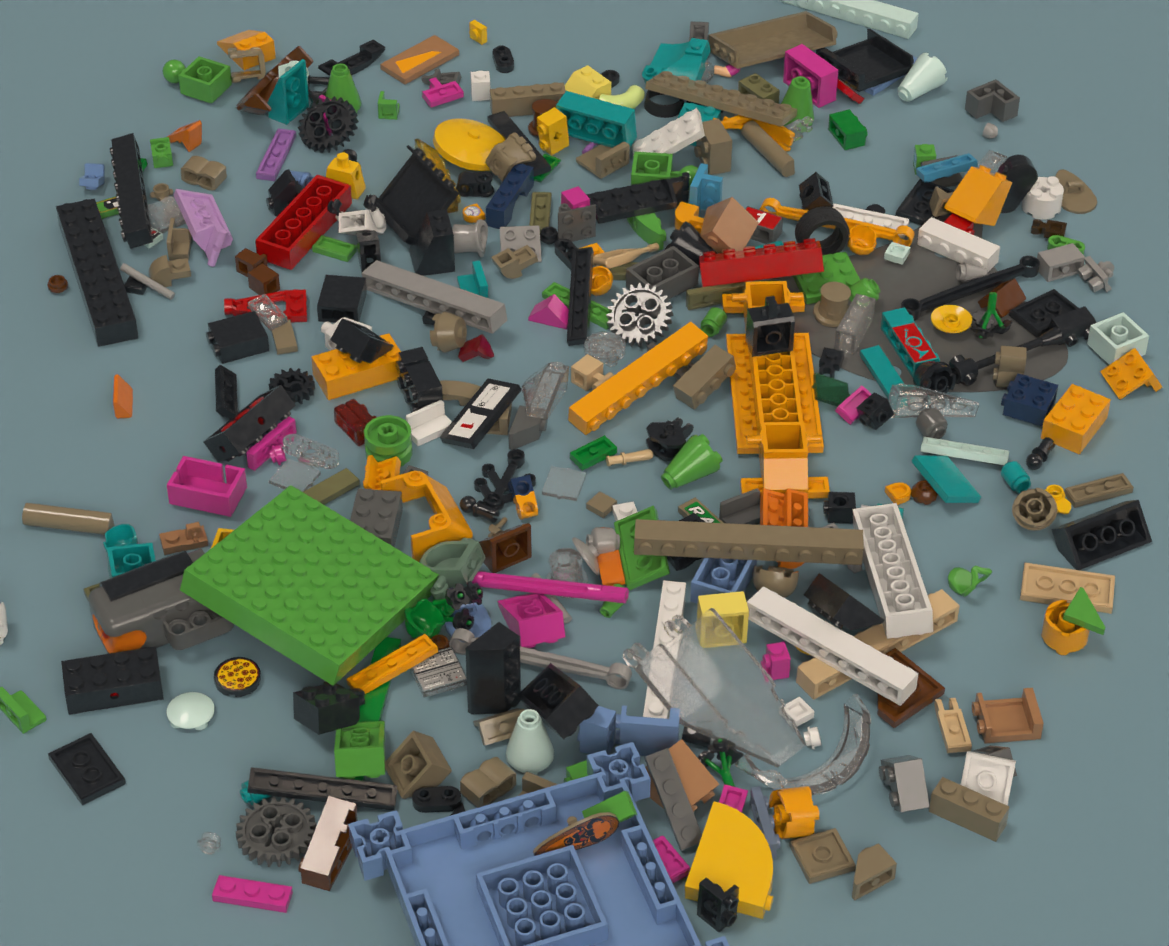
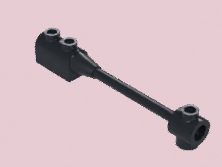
M1086 306L1052 318L1047 332L1040 335L1037 339L1016 347H1025L1026 351L1039 346L1062 345L1065 343L1072 347L1079 341L1078 338L1080 337L1088 340L1090 325L1095 324L1096 320ZM961 354L953 357L949 361V366L952 373L956 375V384L964 382L967 386L975 383L979 369L995 364V355L976 362L972 358L965 359Z

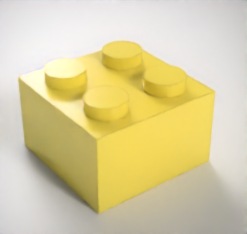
M744 591L698 596L696 628L701 648L747 643L749 610Z

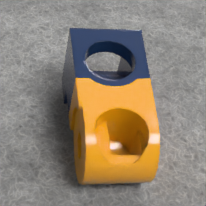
M530 475L510 479L508 488L516 505L519 519L538 516V506Z

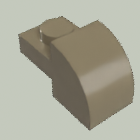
M528 245L514 252L507 248L491 257L501 273L511 279L521 277V270L538 262L537 255Z
M164 255L154 260L149 267V278L164 287L172 286L171 280L191 277L188 258L168 261L167 255Z

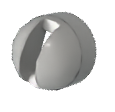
M988 122L982 136L993 139L998 135V128Z

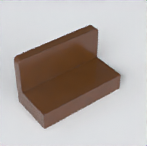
M1015 278L1002 282L990 291L997 293L995 310L1000 318L1006 316L1011 309L1026 300V296ZM989 293L978 301L981 308L988 306Z

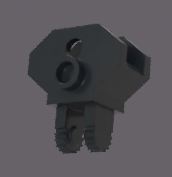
M679 417L672 422L669 420L666 422H651L646 427L649 436L646 439L648 449L652 450L653 454L665 461H672L686 443V438L693 432V425L688 423L686 426L681 427L683 420Z

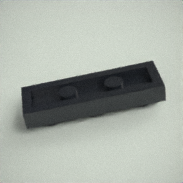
M219 365L215 369L216 412L230 420L238 413L237 375L224 366Z

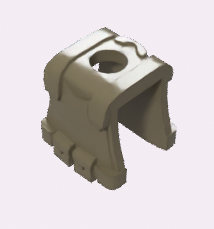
M252 47L247 50L228 49L230 59L258 56L260 69L232 72V83L241 82V79L255 77L262 79L265 77V60L261 48Z
M516 132L510 134L502 143L495 145L485 161L492 173L496 176L498 175L502 182L513 166L532 162L536 159V154L532 151L533 148L529 143L526 144L527 141L522 136L519 137Z

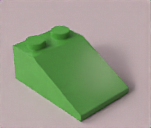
M385 721L357 722L356 725L336 730L334 746L336 777L353 779L356 776L377 778L380 775H385Z

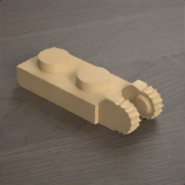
M949 698L950 710H944L941 699H935V711L947 753L971 751V740L956 698Z

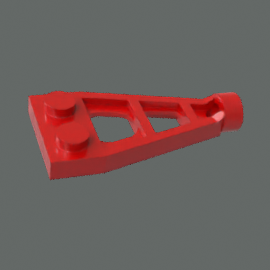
M306 289L284 290L237 300L226 298L224 299L225 315L237 316L255 311L258 318L263 320L307 322ZM278 301L286 303V310L283 312L268 309L270 303ZM263 304L262 311L247 309L248 306Z

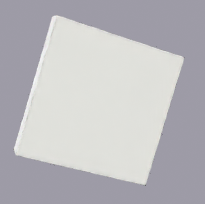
M967 751L961 785L1008 806L1016 761Z

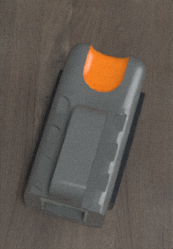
M201 548L190 553L184 550L100 582V587L91 591L88 601L93 626L108 654L154 646L158 648L168 643L175 650H184L233 629V623L180 591L184 570L205 554Z

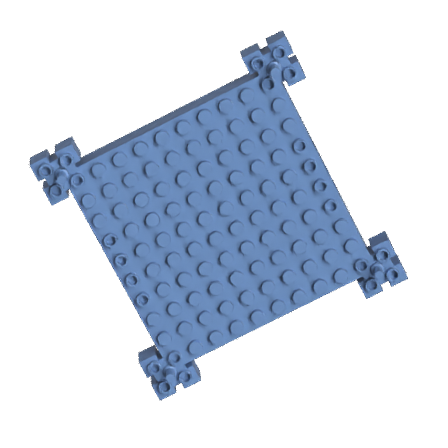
M633 742L615 747V753L607 755L606 750L587 755L588 776L403 829L398 812L395 810L377 815L378 822L372 824L369 823L368 818L348 824L350 843L355 856L358 857L364 881L383 876L384 870H388L416 946H701L635 804V801L650 797L651 779L644 764L640 765V755ZM623 791L629 792L637 815L620 822L619 827L610 837L579 850H575L574 846L570 845L534 856L533 850L541 842L568 827L567 819L570 816H574L577 818V821L584 819L583 810ZM725 936L705 942V946H729Z

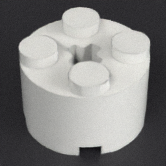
M1054 176L1048 178L1038 177V180L1022 201L1023 211L1026 214L1029 212L1033 214V218L1041 220L1052 219L1056 213L1059 214L1064 193L1059 179Z

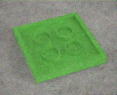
M846 252L822 255L824 272L793 276L800 292L804 294L806 304L820 301L821 287L825 283L840 282L851 288L853 284L860 280Z

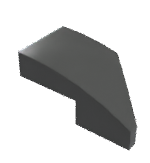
M437 68L433 75H424L421 79L423 83L430 85L429 79L435 77L442 85L456 81L459 85L462 77L460 72L441 73L440 69Z

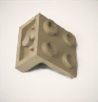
M625 141L613 148L599 145L577 157L576 162L602 179L629 164L630 145Z

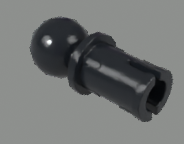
M1044 438L1040 445L1032 450V454L1027 456L1026 465L1029 469L1037 470L1041 468L1043 462L1048 459L1049 453L1055 447V443L1052 444L1054 441L1051 438Z
M465 496L460 500L459 505L463 512H473L474 517L479 516L492 523L498 520L494 516L499 517L500 511L485 505L483 501L479 500L476 503L475 498L472 496Z

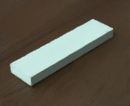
M924 437L921 445V452L1005 465L1009 457L1008 450Z

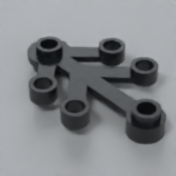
M513 449L508 452L509 465L501 479L495 472L493 464H484L482 466V475L485 478H489L496 488L494 492H491L487 486V480L484 478H477L474 481V489L482 493L485 505L500 511L505 503L513 501L511 493L503 494L509 491L508 483L516 469L521 468L525 463V453L520 449ZM531 473L525 474L530 475L532 486L534 487L536 485L535 475Z

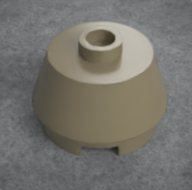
M447 311L435 314L432 319L435 321L434 330H430L432 346H437V350L444 353L461 348L467 336L464 319Z
M1041 488L1022 491L1016 497L1012 506V512L1019 525L1028 530L1037 531L1048 527L1055 520L1057 504L1046 490Z

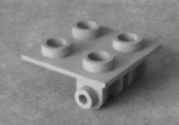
M539 225L500 227L501 252L507 248L514 252L528 245L537 255L538 262H542Z

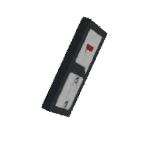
M488 378L440 436L441 441L447 444L475 449L521 392L520 385Z

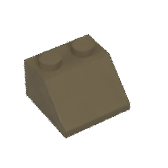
M414 730L385 761V769L394 785H397V790L403 799L412 797L413 793L419 788L438 787L452 771L434 738Z

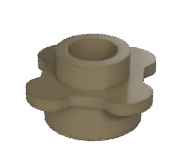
M159 183L153 187L154 192L150 193V197L157 198L159 201H166L168 196L173 194V190L169 189L167 184Z

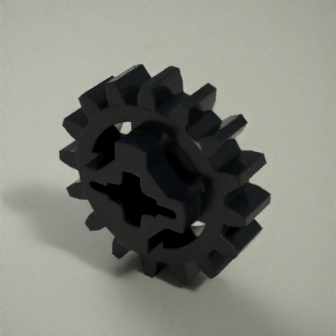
M289 368L288 372L281 370V374L275 373L274 378H270L269 390L281 385L294 404L295 402L303 404V399L310 400L309 395H314L315 382L312 375L308 376V371L301 373L300 368L296 371Z

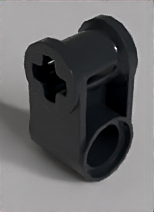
M463 171L458 176L456 189L462 197H490L494 193V188L491 185L493 175L486 171Z

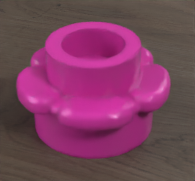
M281 444L277 446L272 445V450L269 451L272 462H277L278 465H281V462L287 461Z

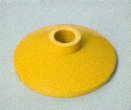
M943 305L932 312L931 322L940 331L961 333L970 328L972 316L966 309L960 306Z

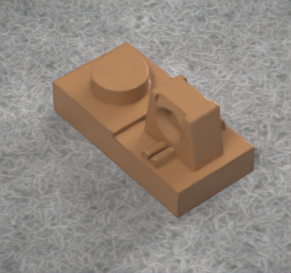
M199 522L186 524V529L183 530L179 529L159 534L164 555L208 546L204 526H200Z

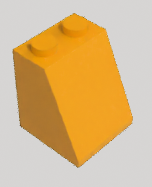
M980 165L979 168L971 166L945 204L944 209L974 223L995 226L1012 182L1006 180L1007 176L998 172L995 174L991 173V169L986 166Z

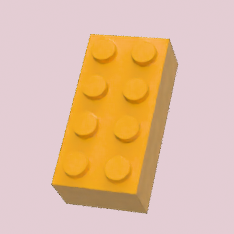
M389 333L380 335V337L394 345L393 349L372 363L365 361L358 363L350 358V353L347 352L345 354L338 349L311 356L313 376L328 401L391 382L400 377L396 362L399 361L398 352L401 351Z

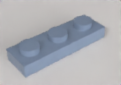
M761 786L752 787L750 806L754 820L769 844L772 859L776 860L777 849H780V838L773 831L775 829L774 817L768 814V797L763 796Z

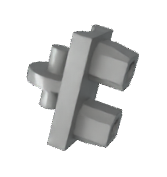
M1090 256L1084 258L1086 264L1078 269L1080 278L1085 281L1093 277L1087 282L1094 293L1102 288L1106 293L1112 290L1108 280L1114 275V265L1110 261H1100L1097 265Z

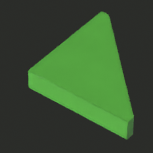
M1080 587L1065 611L1063 620L1104 635L1106 627L1086 591Z

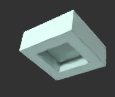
M891 242L884 254V259L903 265L910 254V247Z

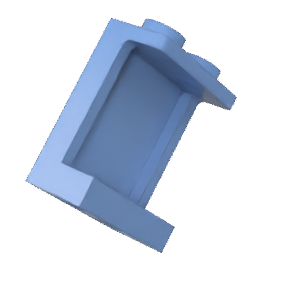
M622 705L621 714H616V728L620 730H616L615 744L624 745L633 742L640 756H648L666 748L669 749L679 741L680 709L670 708V718L664 719L627 716V706Z

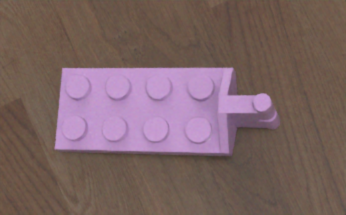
M176 189L173 196L193 240L206 253L208 258L207 264L214 267L220 250L230 246L233 238L213 195Z

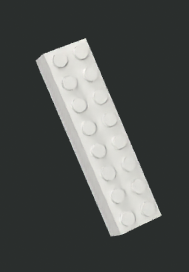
M897 503L852 509L854 529L863 530V563L879 615L884 619L882 624L887 639L933 632V610Z

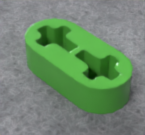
M1053 235L1048 239L1047 249L1073 243L1084 255L1085 245L1074 239Z

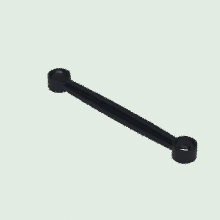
M1023 256L1020 259L1019 265L971 280L920 301L913 298L905 299L901 303V308L905 307L908 313L913 316L914 321L918 320L922 311L967 297L1021 275L1027 278L1035 277L1039 271L1040 261L1034 256Z

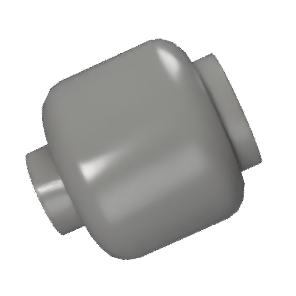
M595 527L592 529L591 534H587L586 545L590 546L593 544L599 554L619 550L620 536L616 534L613 528Z

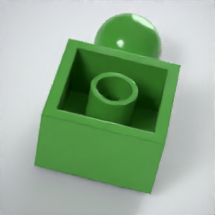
M200 56L187 68L179 60H169L164 64L162 70L163 76L168 82L180 84L181 94L211 104L232 85L230 66Z
M634 151L631 185L682 176V173L687 172L690 174V190V185L698 167L687 165L680 171H672L673 154Z

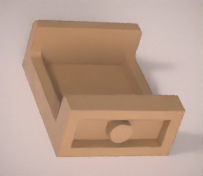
M1023 688L1022 698L984 701L982 693H976V700L972 702L973 716H977L978 734H982L984 744L1041 739L1044 723L1033 688Z

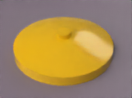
M460 118L449 119L440 123L436 127L433 136L434 147L443 158L454 165L474 171H490L485 161L493 147L505 141L503 136L490 126L478 121Z

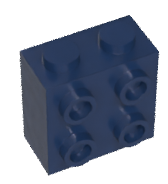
M1017 374L1015 380H1011L1009 383L1008 394L1004 393L1001 401V406H1004L1003 415L1043 426L1045 417L1055 404L1058 385L1027 375Z

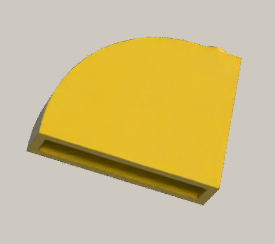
M713 801L685 884V898L698 902L699 883L706 877L713 883L718 884L724 892L733 885H737L739 887L737 912L763 919L765 911L771 910L774 896H771L773 859L769 844L759 827L745 814L728 805Z

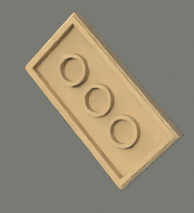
M1024 563L1020 600L1049 605L1059 600H1067V603H1071L1079 588L1082 587L1097 612L1112 614L1115 576Z

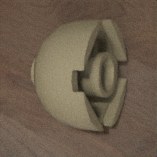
M763 565L754 567L753 583L757 591L764 586L784 598L790 596L797 587L799 571L794 572V569L769 566L768 570L762 569Z

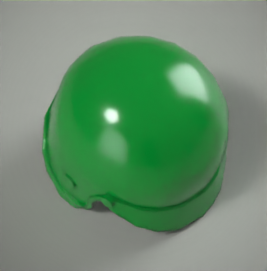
M421 599L414 607L405 609V628L413 639L423 634H426L431 639V637L441 632L445 624V618L431 601Z

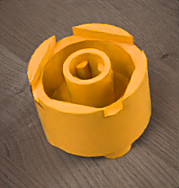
M1067 600L1055 601L1048 606L1041 633L1044 642L1059 655H1067L1084 648L1087 645L1090 632L1086 628L1063 620L1064 613L1070 603H1067Z
M802 786L772 791L769 799V808L774 807V833L778 834L781 839L813 835L815 820H819V809L817 805H813L810 787Z

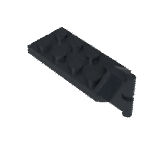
M684 172L679 177L652 180L650 182L586 195L590 198V205H596V220L598 224L674 209L678 207L680 202L689 203L690 174Z

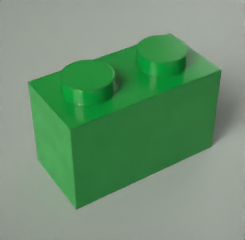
M850 109L829 114L828 130L844 150L865 146L868 135L867 129Z

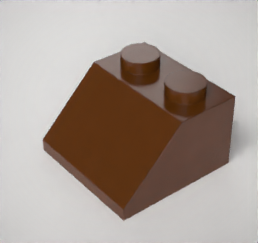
M529 523L517 525L479 542L486 557L483 563L492 573H497L532 557L531 525Z

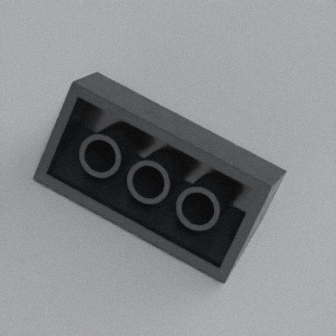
M1139 500L1124 501L1051 529L1058 551L1075 570L1084 569L1152 542Z
M820 573L803 594L809 599L808 605L840 629L845 626L849 630L879 625L884 622L883 618Z
M498 622L465 648L468 713L471 715L499 714L510 710L512 707H516L521 701L517 697L521 692L520 636Z

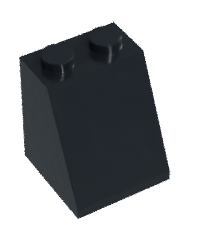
M436 210L426 213L409 248L414 273L426 276L455 272L454 234L447 210Z

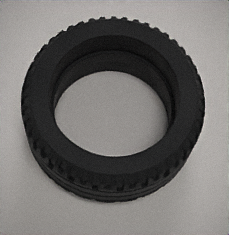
M827 206L816 207L807 211L798 220L795 228V238L797 243H804L803 240L809 239L817 228L824 225H834L836 227L833 233L828 238L820 241L822 255L841 252L846 247L850 236L849 227L838 210Z

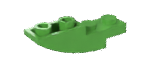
M655 213L626 218L639 237L648 244L658 243L659 250H663L666 232L664 229L662 230L661 220L659 217H656Z

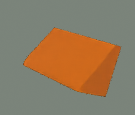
M116 374L114 376L113 392L115 417L131 418L133 389Z

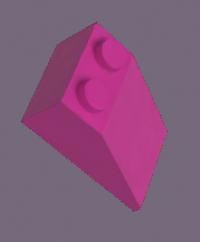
M530 593L497 601L509 629L520 636L521 647L533 648L539 643H555L558 639L565 638L563 611L544 594Z

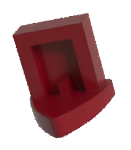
M483 334L466 341L460 348L458 357L462 362L476 356L485 359L494 357L491 345Z

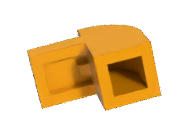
M680 202L675 210L674 228L680 230V227L686 221L701 234L704 218L699 217V206Z

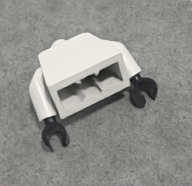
M366 195L363 205L370 210L340 211L342 203L338 199H335L334 202L331 200L327 206V210L330 213L336 214L335 218L339 222V233L356 235L357 232L375 230L377 235L384 233L387 227L384 214L375 206L378 200L376 195H372L371 199Z

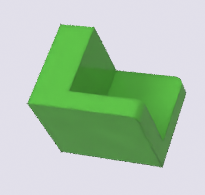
M380 91L378 118L397 120L400 104L397 103V100L385 99L384 91Z

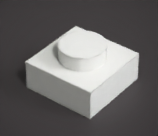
M634 501L612 505V512L616 521L637 513Z
M801 697L781 707V714L795 728L814 718L815 711Z

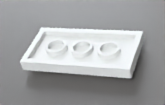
M696 108L685 113L682 117L669 122L666 126L653 131L643 139L637 140L632 144L633 156L634 151L674 154L701 139L705 134L700 112Z

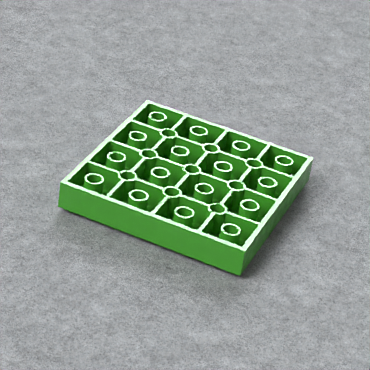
M290 485L184 570L180 591L334 686L405 621V609L414 607L421 599H428L432 596L430 590L437 581L439 574L431 571L430 568Z

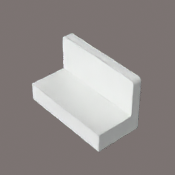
M442 400L406 415V421L411 426L412 441L417 446L440 437L452 423L445 415L444 402Z

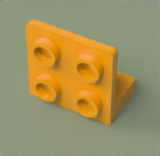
M1136 348L1101 370V374L1119 399L1124 398L1143 384L1147 387L1151 385L1155 392L1163 388Z

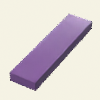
M277 129L256 172V179L275 181L296 138L295 130Z

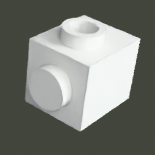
M489 71L471 72L472 101L490 100Z

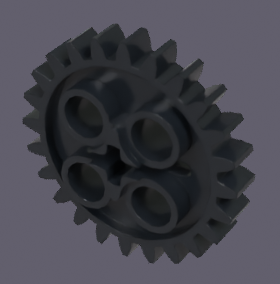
M333 96L331 101L326 97L325 102L319 99V104L312 103V109L306 108L308 113H303L304 119L299 120L301 126L298 127L300 131L298 134L308 149L312 148L314 152L319 149L323 153L326 149L330 153L333 147L337 151L338 145L344 147V141L350 142L348 137L355 135L352 130L358 129L356 123L359 122L356 118L358 115L352 104L350 105L348 100L344 101L342 97L337 100ZM324 113H325V115H326V117H327V119H328V124H327V122H326V120H325V118H324V115H323ZM329 127H330V129L332 130V134H333L332 137H331V133H330L329 130H328Z

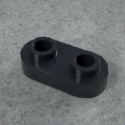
M504 45L494 48L492 54L496 70L500 73L512 72L514 70V60L511 50Z
M453 786L423 787L413 793L412 804L415 810L422 813L454 811L461 804V792Z

